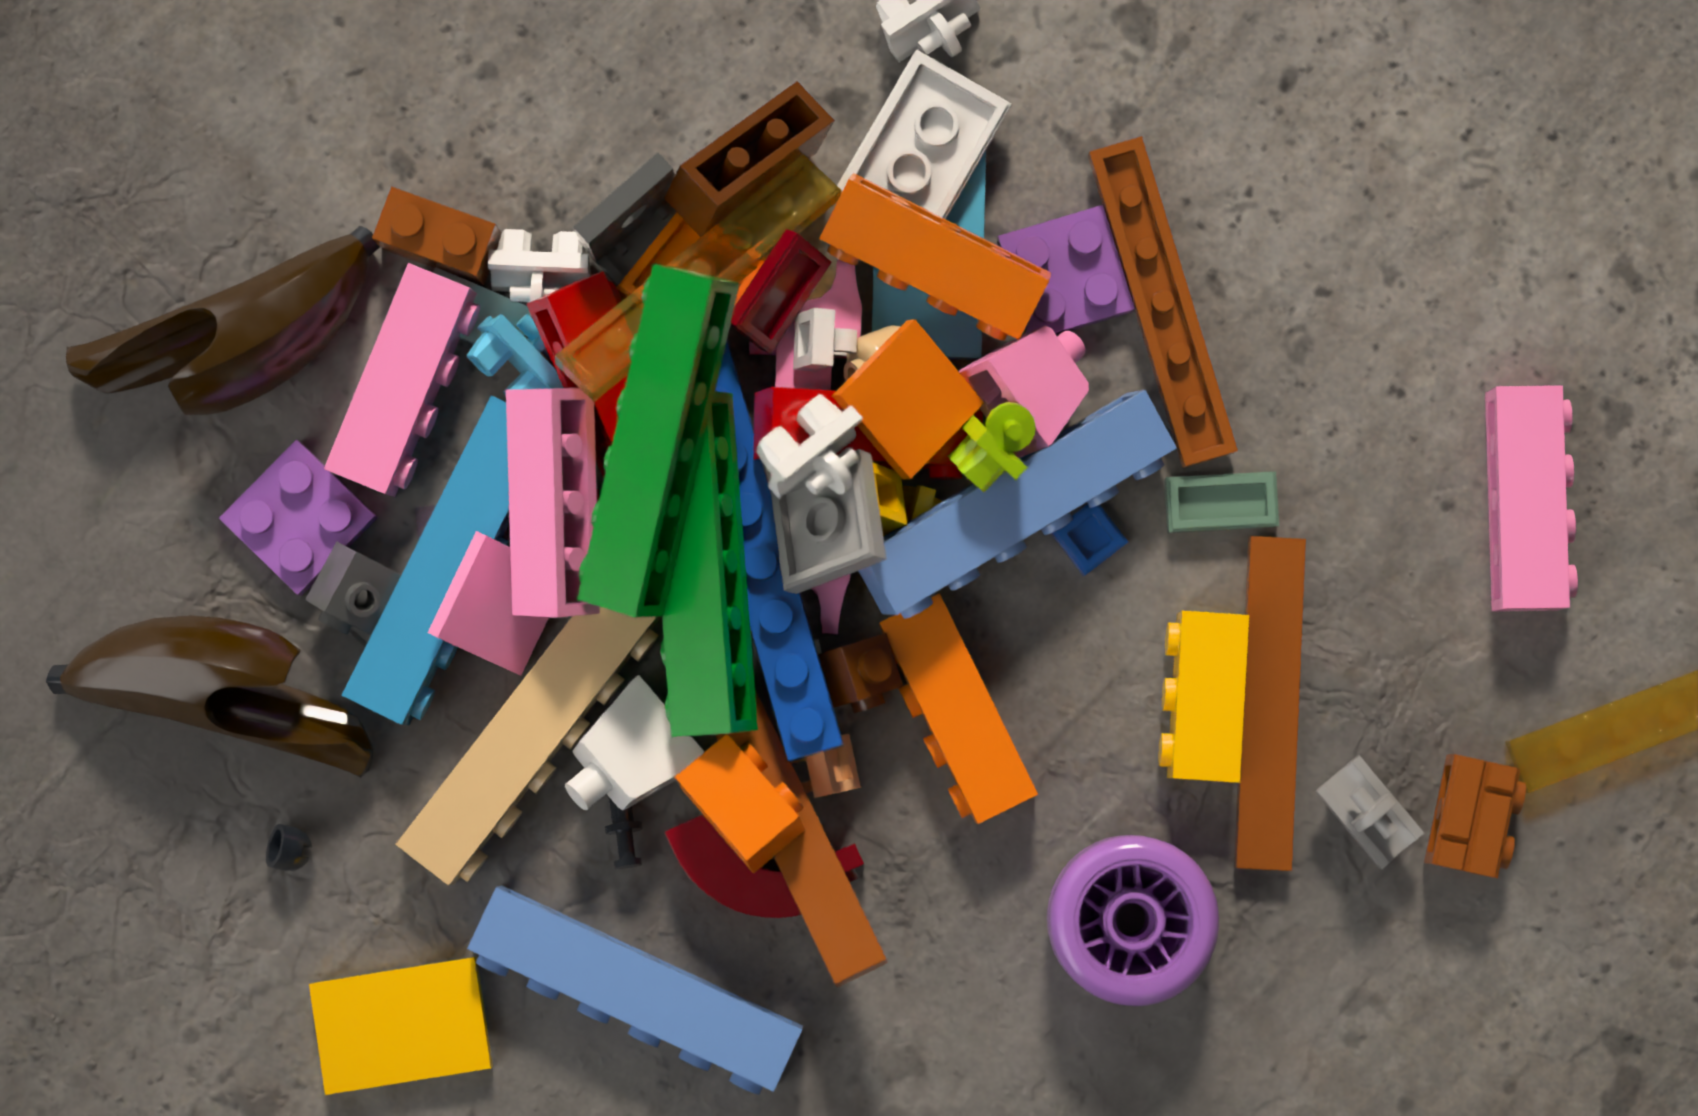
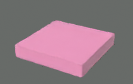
M476 531L428 633L521 676L549 617L512 615L510 547Z

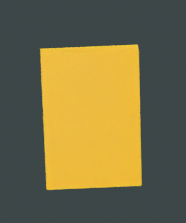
M477 956L310 983L309 989L325 1095L491 1069L493 1062L478 964H476Z

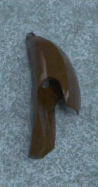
M359 226L348 235L318 245L251 279L112 335L89 343L66 347L68 371L76 379L106 394L135 389L171 378L168 388L185 415H211L231 410L275 389L296 375L326 348L347 321L364 284L368 258L380 247L372 239L373 233L367 228Z
M193 615L160 617L119 627L83 648L69 664L53 665L47 675L46 683L53 694H68L86 702L199 727L321 762L350 772L360 778L370 770L374 748L357 716L325 699L282 684L286 682L290 668L301 650L283 636L269 629L249 623L219 617Z

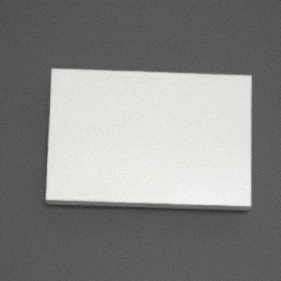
M916 49L835 188L834 195L840 197L848 179L855 173L946 219L1011 108L1012 103Z

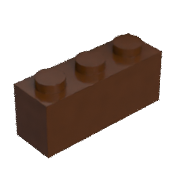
M796 81L681 164L664 199L703 238L814 156L835 120Z

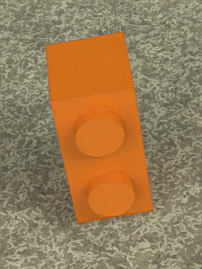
M726 734L676 775L675 778L682 791L754 874L805 831L798 815L804 807L783 782L774 788L762 772L768 768V765L749 742L746 741L739 747Z

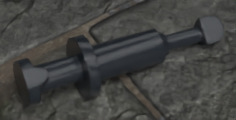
M609 797L612 824L605 826V833L607 835H616L619 860L614 861L615 869H626L641 866V858L635 856L633 832L643 829L642 822L634 821L632 806L621 810Z

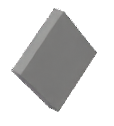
M860 449L855 451L859 461L848 469L853 480V486L843 494H837L828 486L816 495L807 488L805 481L817 473L816 470L780 499L771 491L785 591L798 594L886 560L870 453Z

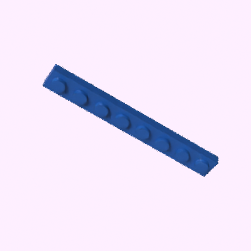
M727 338L715 391L733 394L750 628L788 761L792 762L843 747L844 743L801 593L794 594L785 591L783 587L771 491L768 487L769 481L762 460H753L754 429Z

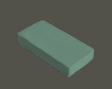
M1276 471L1166 477L1164 479L1167 533L1279 527Z

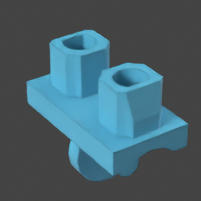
M503 314L498 315L494 319L488 316L477 327L482 335L470 349L467 358L486 376H493L507 360L521 373L503 391L505 397L506 390L563 388L556 369L540 354L542 352L551 361L537 327L528 314L523 316L516 324L528 339Z

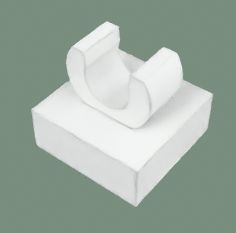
M812 308L796 316L793 370L815 372L833 366V356H846L847 353H857V330L835 328V310Z

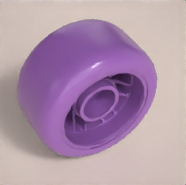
M1121 835L1091 844L1076 854L1062 869L1049 897L1047 929L1052 949L1060 965L1084 990L1104 1001L1114 1004L1145 1006L1160 1003L1178 995L1201 975L1209 963L1217 943L1219 911L1216 896L1207 876L1185 852L1165 841L1140 835ZM1137 903L1145 914L1144 925L1134 934H1123L1117 928L1116 914L1123 905Z

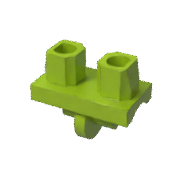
M1013 402L999 404L992 409L987 417L985 426L972 415L962 426L968 435L948 455L950 460L957 465V468L983 493L1005 470L1017 480L1028 467L1013 452L1024 449L1034 438L1036 429L1034 417L1027 408Z

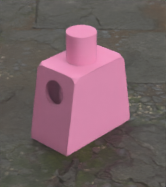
M1046 325L1021 335L1019 340L1016 338L1010 340L959 370V373L984 401L980 410L986 418L992 409L999 404L1007 402L1019 403L1032 414L1036 425L1035 435L1028 446L1020 451L1013 452L1018 458L1049 447L1089 391V383L1076 365L1085 355L1083 341L1071 331H1062L1056 336L1052 328Z

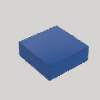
M1087 504L1072 516L1073 520L1069 524L1050 533L1083 577L1128 543V540L1101 505L1090 508Z

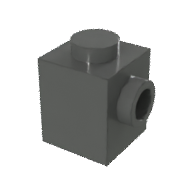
M336 541L305 600L322 610L318 618L322 623L348 635L352 626L371 635L401 575Z

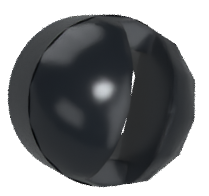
M277 824L271 832L267 844V866L283 871H295L302 868L310 859L302 855L303 848H312V842L307 834L296 827Z

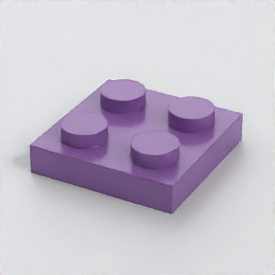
M1103 205L998 236L999 247L1051 272L1050 281L1024 329L1025 333L1046 325L1052 328L1054 333L1058 335L1062 331H1072L1129 314L1135 310Z
M296 439L219 519L297 595L302 596L316 581L336 541L350 547L378 517L332 472L325 470V465Z

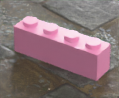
M410 263L407 264L325 464V470L393 497L396 496L399 487L402 489L408 487L417 467L418 459L412 457L418 439L420 436L424 438L429 436L438 415V407L433 406L441 385L449 386L457 370L459 356L454 355V351L460 339L459 335L460 333L466 336L470 335L480 312V305L473 303L477 293L470 287Z
M1563 386L1495 387L1485 393L1492 612L1557 611L1570 608V598L1576 597L1578 587L1575 565H1569L1568 543L1574 542L1576 534L1575 514L1573 510H1567L1566 488H1571L1574 481V462L1570 454L1565 455L1564 433H1569L1572 427L1570 400H1563Z
M594 388L506 390L512 615L560 618L600 614V606L577 600L581 584L579 569L588 553L593 531L591 522L592 512L597 503Z

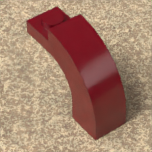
M703 814L665 831L677 860L689 878L703 892L720 904L747 915L763 918H787L802 915L781 870L761 867L753 874ZM854 842L835 851L849 883L858 879L855 868L864 864Z

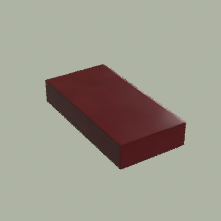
M786 228L735 305L730 326L760 350L772 354L832 262L797 232Z

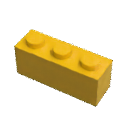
M1180 611L1176 614V623H1167L1165 655L1174 656L1173 678H1164L1162 711H1171L1170 734L1161 733L1158 752L1159 766L1168 767L1167 778L1240 783L1249 615Z

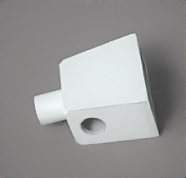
M638 675L628 684L574 748L573 753L584 769L565 784V788L573 801L583 810H588L606 794L618 808L625 810L675 782V776L702 755L704 751L691 736L671 737V727L666 717L665 705Z

